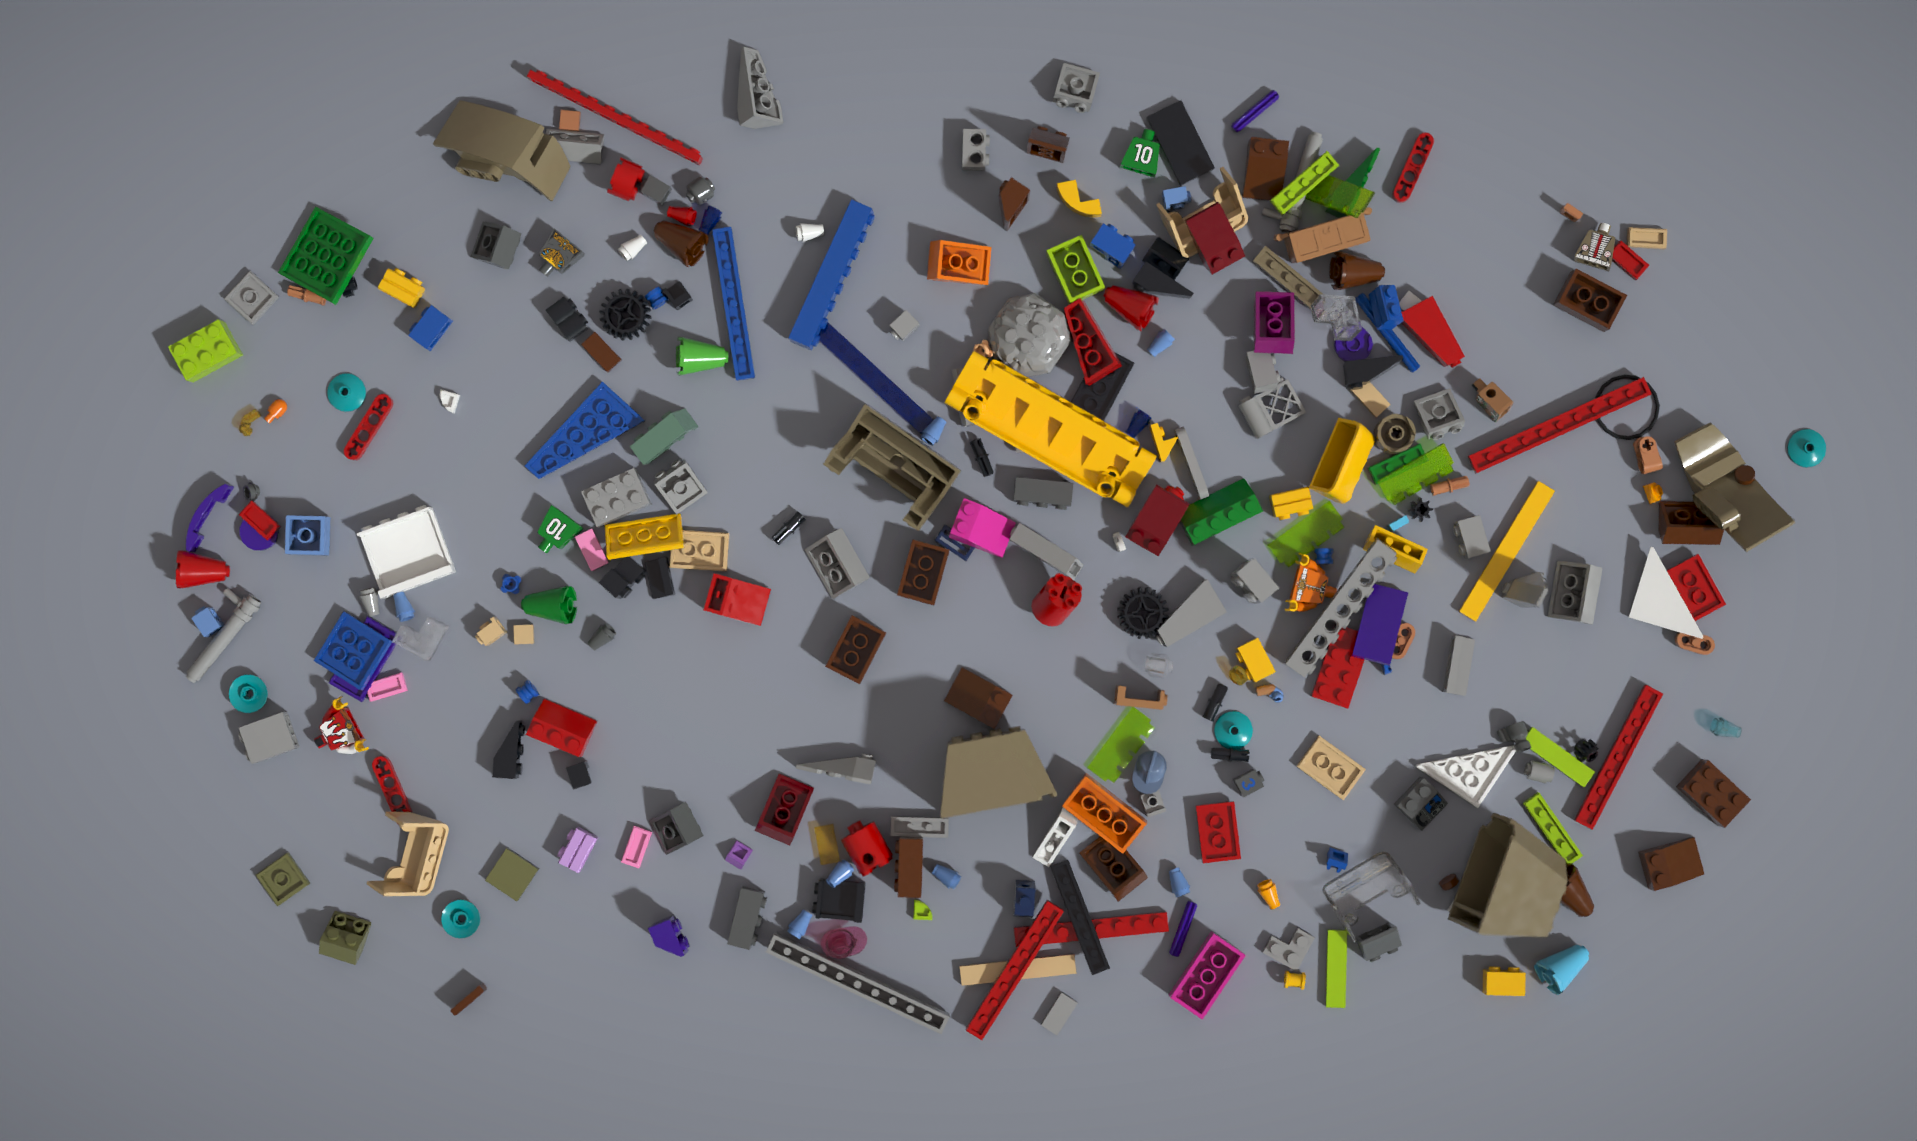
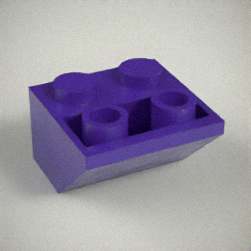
M674 915L656 922L648 928L655 947L680 957L689 951L688 939L686 936H682L680 931L682 925L678 918L675 919Z

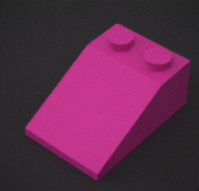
M964 498L949 538L1003 558L1011 537L1010 533L1015 527L1016 522L981 504Z

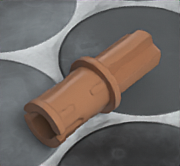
M289 285L288 296L302 299L306 303L308 301L321 305L326 303V299L308 289Z
M1467 476L1451 480L1447 478L1446 481L1430 484V490L1433 496L1445 492L1453 493V490L1468 487L1469 479Z

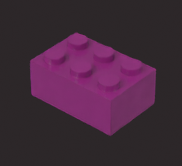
M1256 291L1254 301V353L1293 354L1295 343L1294 293Z

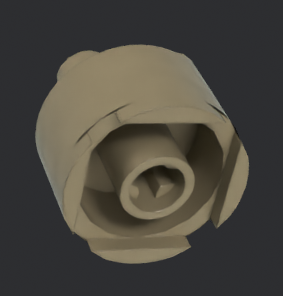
M1400 414L1386 416L1374 428L1376 445L1383 452L1389 454H1397L1408 449L1416 435L1413 422L1408 417ZM1393 431L1398 432V435H1396V437H1392L1391 433Z

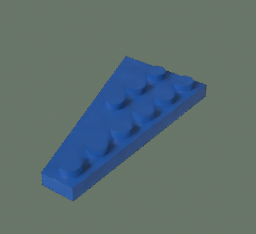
M602 381L528 461L525 467L538 479H541L645 422V420Z

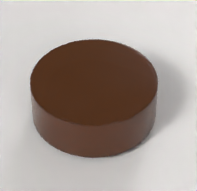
M1742 465L1735 471V480L1741 485L1751 484L1755 480V470L1751 466Z
M1450 874L1443 878L1439 885L1442 890L1447 891L1455 887L1459 883V879L1456 874Z

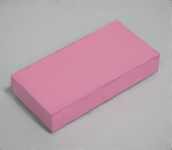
M593 529L575 536L591 571L609 564Z
M403 672L375 680L367 692L369 701H376L408 691Z
M633 826L621 860L622 863L640 868L652 831Z

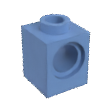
M204 606L195 612L196 615L191 618L204 637H211L224 626V623L213 607L206 608Z

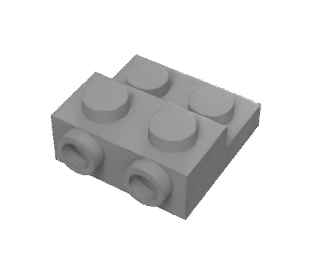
M1063 63L1053 102L1061 108L1073 107L1079 113L1090 112L1100 73Z
M1450 388L1414 401V406L1421 419V425L1427 439L1439 440L1444 437L1445 433L1451 432L1456 434L1464 427L1465 419Z
M685 459L674 461L670 465L671 469L666 472L664 470L658 472L654 476L656 479L653 480L654 485L676 515L708 493Z

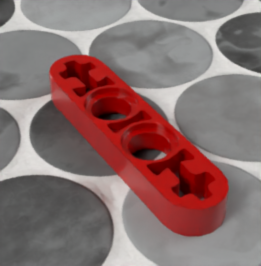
M1422 133L1415 140L1393 189L1392 197L1394 201L1404 203L1409 199L1433 147L1434 138L1431 134ZM1427 138L1429 144H1426L1422 151L1416 150V148H1421L1422 141L1420 139ZM1414 154L1422 157L1420 164L1413 163L1412 156ZM1405 172H1412L1414 180L1406 181L1404 178ZM1404 184L1407 186L1404 190L1406 196L1399 198L1397 191H1400Z
M380 394L374 399L344 448L345 457L350 460H358L363 456L393 407V400L390 396ZM387 398L386 402L388 403V406H383L380 410L384 413L381 414L380 412L375 411V407L377 409H380L382 405L380 403V400H385ZM372 414H377L379 420L376 424L372 425L369 422V417ZM362 430H366L369 434L365 441L359 439V433ZM355 440L358 443L364 444L362 447L358 445L356 448L357 455L350 456V448L354 449L357 445L354 443Z
M386 756L376 757L372 762V768L391 812H396L397 808L405 805L406 809H402V811L413 813L390 759ZM379 760L386 762L384 769L385 771L390 770V774H385L381 777V773H384L382 768L377 767L380 763ZM387 777L394 779V785L391 788L386 787L384 784ZM395 794L400 795L402 798L400 805H395L392 802V797Z

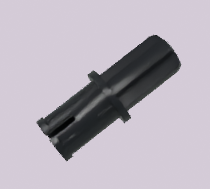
M979 438L971 441L970 445L976 457L975 461L978 462L983 476L987 477L992 475L994 471L988 459L989 454L986 453L981 441L982 439Z
M797 511L786 523L784 522V525L772 536L773 541L780 545L791 533L794 534V531L806 521L803 515Z
M1217 684L1211 699H1208L1210 702L1202 717L1212 722L1214 721L1219 707L1223 706L1221 703L1228 690L1227 686Z
M1229 747V749L1211 748L1210 752L1212 759L1228 760V762L1232 760L1248 762L1250 757L1247 756L1250 754L1249 750L1233 749L1232 747Z

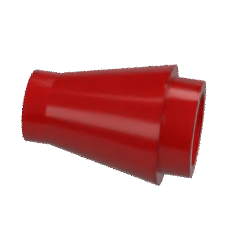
M669 206L667 217L688 226L695 223L697 211L693 210L692 207Z

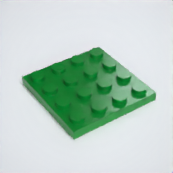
M315 206L278 273L336 305L374 238Z

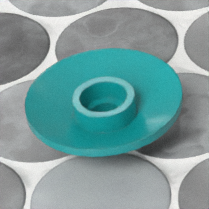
M345 373L336 376L330 382L327 395L330 403L336 409L350 412L363 404L366 397V388L359 377ZM345 388L348 390L347 395L342 394V390Z
M1811 429L1797 431L1789 439L1787 446L1788 455L1798 466L1813 467L1819 464L1825 456V440L1818 432ZM1808 444L1812 446L1811 451H1808L1806 448Z
M242 675L236 678L229 688L231 704L235 709L243 713L258 711L264 706L268 697L265 683L255 675ZM249 690L253 692L252 697H249L247 695V692Z
M1230 711L1218 718L1214 727V733L1217 741L1227 749L1229 747L1240 749L1251 740L1253 727L1246 715L1237 711ZM1233 727L1238 729L1236 734L1231 733Z
M455 900L449 903L443 910L441 917L442 926L454 938H467L478 929L480 913L473 903L467 900ZM460 915L465 916L464 922L459 920Z

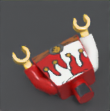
M342 696L334 699L332 705L322 718V724L319 726L322 735L314 738L316 746L320 749L328 745L331 750H336L338 753L354 754L368 750L369 747L365 748L363 746V742L366 739H364L350 709L344 708L348 703H341Z

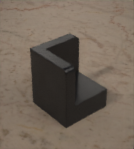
M680 281L668 289H663L677 311L693 300Z
M587 761L566 768L573 790L592 783L587 770L589 768Z

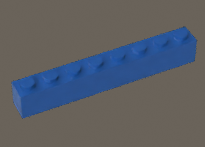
M851 199L788 337L790 342L811 351L813 346L816 347L820 340L818 335L821 329L824 330L827 325V315L835 307L836 302L834 300L836 295L841 294L844 287L842 282L851 272V262L858 257L860 242L863 243L867 236L865 231L868 225L871 226L874 221L875 215H873L874 212L871 207Z

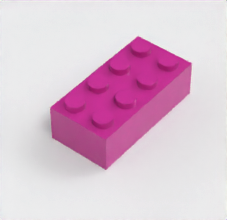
M1211 931L1168 994L1169 997L1203 1020L1246 955Z

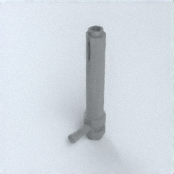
M1311 132L1308 135L1296 177L1317 160L1323 141L1322 134ZM1306 195L1282 216L1278 211L1267 208L1263 209L1262 215L1279 219L1282 232H1294L1299 226L1298 220L1301 219L1303 213L1301 210Z
M229 588L223 592L237 606L233 610L232 616L186 672L188 680L193 683L199 681L244 624L252 619V614L260 609L261 601L255 596L249 594L241 600Z

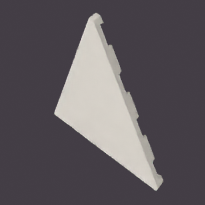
M1650 547L1629 618L1703 639L1700 629L1654 547Z
M1515 745L1420 763L1415 767L1476 808H1479L1516 752Z

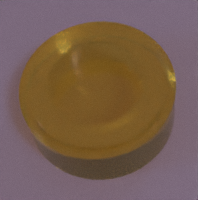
M1234 666L1229 671L1230 679L1237 685H1243L1248 680V673L1241 666Z

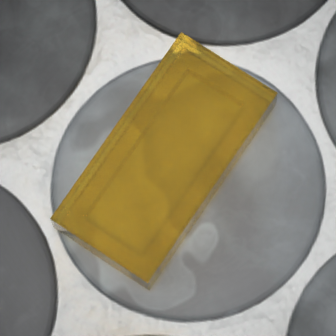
M834 824L814 827L821 865L840 862Z

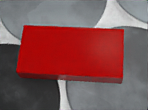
M1621 240L1614 246L1612 260L1634 280H1637L1648 268L1649 264Z
M252 500L238 514L268 541L281 528L270 515Z

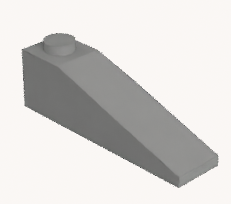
M744 46L741 48L737 103L740 126L753 129L781 125L784 123L779 100H775L772 92L774 90L772 83H768L765 75L767 70L758 50Z
M1535 572L1510 580L1509 583L1506 582L1501 591L1503 593L1501 598L1521 608L1540 607L1549 590L1543 577L1544 573Z
M862 754L861 757L854 756L800 763L796 765V769L819 774L826 773V775L832 777H845L846 780L871 785L876 760L873 759V755Z

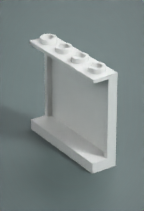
M426 505L415 508L416 512L398 514L397 519L392 521L390 518L379 522L380 525L375 527L369 525L361 528L362 532L356 533L357 536L361 537L380 589L378 591L380 599L391 597L396 593L404 592L456 573L432 507H427Z

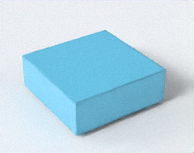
M1405 515L1386 526L1392 532L1409 523V520Z

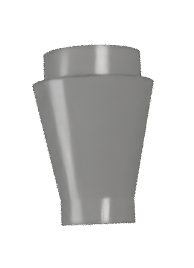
M375 587L360 590L359 597L367 611L368 617L380 614L378 591L375 590Z

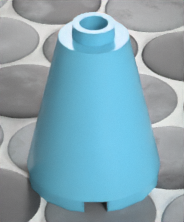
M1574 945L1537 961L1536 965H1534L1535 972L1541 982L1546 981L1549 984L1547 988L1552 993L1559 995L1588 962L1589 952L1584 946Z

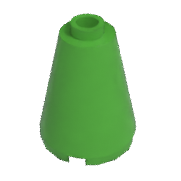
M685 337L677 338V341H681L680 346L676 345V367H680L677 375H686L724 367L725 363H728V351H725L724 347Z

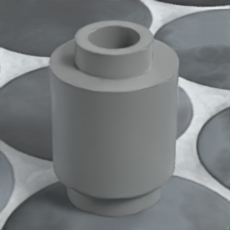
M1533 760L1527 763L1524 769L1527 779L1542 783L1552 782L1555 773L1554 767H1551L1550 764Z

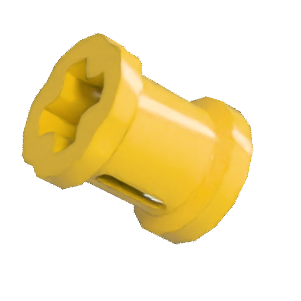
M1285 971L1284 988L1289 986L1299 987L1301 990H1304L1305 972L1296 974Z

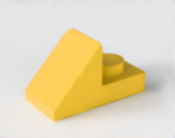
M1158 423L1150 425L1149 428L1159 461L1162 463L1167 459L1178 437L1163 441L1165 437L1163 427H1159Z

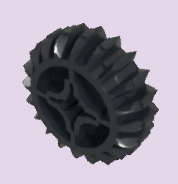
M619 289L618 296L615 292H612L611 295L614 298L610 299L607 296L605 299L609 303L601 304L606 310L599 311L600 314L605 315L600 318V321L606 322L602 327L604 329L609 328L607 331L609 335L615 331V339L621 334L622 341H625L626 335H628L629 340H633L632 334H635L638 338L640 337L639 330L643 333L646 332L642 327L643 325L649 327L650 324L645 319L652 318L651 315L646 314L651 311V308H644L649 303L647 300L641 302L644 296L641 294L637 297V291L634 290L630 295V289H626L625 294H623L622 289ZM622 300H629L623 307H614L615 304ZM634 302L639 305L640 318L633 314ZM628 310L631 317L624 319L619 312L622 313ZM611 312L618 315L617 328L612 324ZM629 322L637 323L630 329L622 330Z
M1139 587L1137 588L1138 594H1135L1134 590H1130L1132 597H1129L1127 594L1124 595L1127 602L1120 600L1119 603L1124 605V608L1118 607L1117 611H1123V615H1118L1117 618H1124V621L1119 624L1120 626L1127 625L1124 629L1125 632L1129 631V629L1132 630L1130 636L1133 637L1135 632H1138V639H1141L1142 633H1144L1145 639H1148V632H1151L1153 637L1156 636L1154 630H1158L1160 628L1159 625L1165 623L1162 621L1163 618H1169L1168 615H1163V611H1169V608H1162V605L1167 602L1166 600L1159 601L1162 598L1161 594L1157 597L1154 596L1156 590H1152L1151 594H1148L1149 588L1146 587L1144 593H1142V589ZM1144 597L1154 601V603L1157 605V608H1148L1145 604ZM1138 598L1137 610L1127 613L1130 603ZM1140 608H1143L1145 611H1153L1145 615L1146 618L1144 619L1142 616L1133 615L1141 611ZM1153 614H1158L1156 623L1148 628V618ZM1128 618H1138L1142 629L1133 626Z

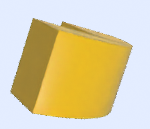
M1076 180L1057 183V192L1063 203L1070 210L1085 217H1101L1102 212L1099 199L1080 202Z

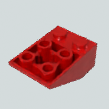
M714 573L704 611L761 626L771 589Z

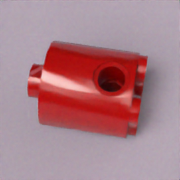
M1061 573L1051 577L1032 600L1031 608L1036 619L1047 626L1062 624L1081 602L1082 586Z
M859 820L847 827L850 834L842 838L841 842L859 874H862L863 877L873 872L877 868L876 865L880 868L893 859V854L874 821L863 826Z

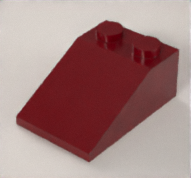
M1219 202L1185 220L1203 266L1212 275L1245 257L1242 246Z
M1156 484L1130 526L1125 538L1159 556L1190 504Z
M778 774L755 831L790 846L814 788Z

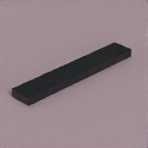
M1069 860L1050 866L1091 975L1110 969Z

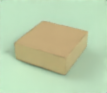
M533 624L513 625L514 644H535Z

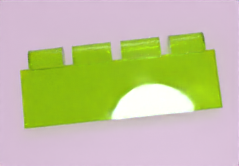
M1328 175L1306 194L1305 199L1358 218L1365 211L1375 193Z
M1442 443L1377 482L1386 500H1391L1392 504L1396 505L1406 499L1403 492H1406L1408 497L1422 490L1420 482H1422L1424 487H1427L1439 480L1436 473H1439L1441 478L1453 472L1454 470L1451 465L1454 462L1445 444Z
M1328 501L1267 546L1280 564L1284 562L1289 568L1295 563V560L1299 561L1295 553L1307 555L1315 549L1311 543L1312 541L1317 546H1320L1328 540L1330 536L1327 530L1332 535L1344 528L1341 523L1343 518L1332 503Z
M1132 707L1087 768L1105 782L1109 779L1115 783L1122 773L1116 767L1119 765L1125 769L1133 759V756L1128 751L1131 750L1136 754L1145 742L1139 736L1142 734L1148 738L1155 729L1150 724L1151 719L1135 707Z

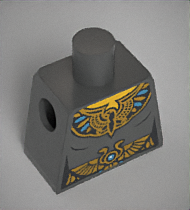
M554 228L539 253V256L545 260L539 271L547 277L554 269L563 274L579 261L585 253Z

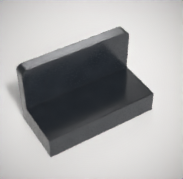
M1158 237L1142 261L1144 263L1148 262L1175 280L1189 260V257H1183L1176 248Z
M668 557L645 562L652 598L657 599L675 595Z

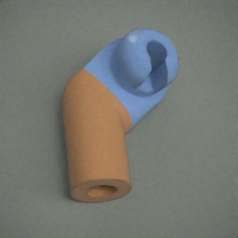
M1273 684L1256 687L1257 696L1268 695L1276 703H1280L1283 700V692Z

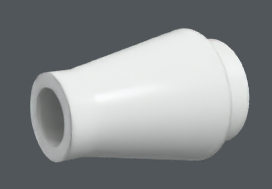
M800 223V225L795 226L797 241L802 240V242L819 236H824L823 224Z
M640 234L620 244L621 247L618 248V251L626 261L632 260L647 242Z

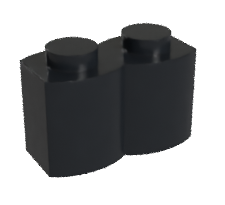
M562 297L547 308L546 312L568 341L571 342L588 329L586 324L589 322L582 313L580 315L576 313L574 309L577 306L571 298L567 300L565 297Z

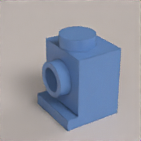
M1186 186L1163 190L1164 209L1166 212H1169L1170 207H1173V210L1184 208V205H1187V203H1191L1190 191L1186 190Z

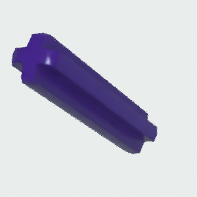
M1275 90L1269 92L1232 123V129L1236 133L1241 131L1279 99L1278 93Z
M1188 901L1169 951V954L1172 956H1180L1197 909V904Z

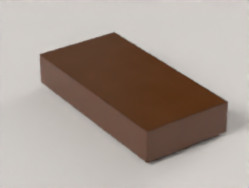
M596 332L581 344L607 373L622 360Z
M485 984L479 985L450 1010L454 1016L459 1014L487 990Z

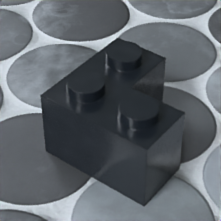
M631 556L624 557L614 569L611 568L599 581V584L615 598H626L633 591L631 587L635 583L639 584L645 578L644 573L646 570Z

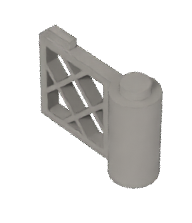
M1283 378L1278 382L1277 389L1265 391L1253 398L1249 395L1240 400L1241 404L1239 405L1256 439L1306 413L1288 379L1284 381ZM1284 385L1289 391L1288 398L1278 396L1280 387ZM1266 395L1273 397L1272 406H1265L1261 398ZM1276 399L1286 401L1284 411L1274 408ZM1289 403L1296 404L1300 412L1295 415L1288 413ZM1273 411L1283 414L1281 422L1276 425L1271 418Z

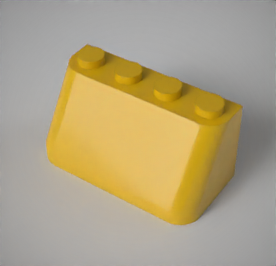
M1338 417L1309 489L1337 503L1344 504L1349 501L1363 467L1367 462L1371 448L1374 445V435L1363 424Z

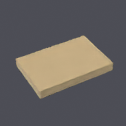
M683 530L684 548L670 550L669 568L727 571L730 533Z
M1319 735L1296 765V767L1342 800L1346 798L1366 770Z

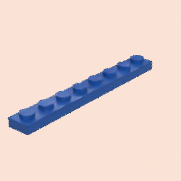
M732 227L712 229L736 381L755 378Z

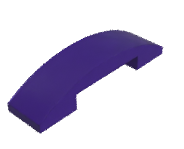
M224 484L218 487L199 505L187 531L186 550L188 552H196L205 537L199 533V530L217 501L225 503L234 486Z

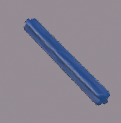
M1361 293L1355 298V301L1376 326L1370 300L1364 293ZM1392 329L1379 330L1396 354L1403 355L1402 361L1410 372H1415L1419 369L1420 365Z

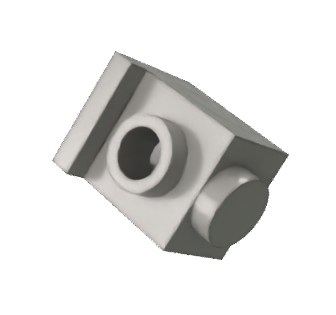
M1159 790L1152 794H1139L1147 817L1166 812ZM1151 798L1156 799V803L1154 805H1150L1149 800Z

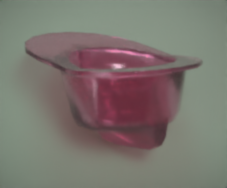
M856 926L830 930L821 939V947L824 953L836 959L856 955L867 944L866 933Z

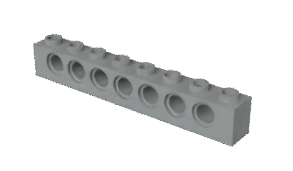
M1375 539L1286 659V665L1303 677L1307 674H1312L1316 668V661L1318 659L1322 660L1328 652L1326 649L1330 643L1334 644L1338 639L1339 634L1337 633L1339 630L1347 627L1351 621L1349 619L1353 612L1356 614L1362 606L1360 602L1364 597L1368 598L1374 590L1372 586L1376 581L1380 582L1386 573L1383 571L1387 566L1391 567L1396 561L1397 557L1395 555L1397 553L1394 549L1380 539ZM1376 557L1382 559V564L1379 567H1374L1371 564L1372 560ZM1363 573L1370 574L1371 578L1368 582L1360 581V576ZM1351 589H1357L1359 595L1351 598L1348 592ZM1344 604L1348 609L1345 613H1339L1337 607ZM1328 620H1334L1336 626L1329 629L1325 626V623ZM1317 635H1322L1325 640L1323 643L1317 644L1314 642V638ZM1305 651H1311L1313 657L1305 659L1302 654Z

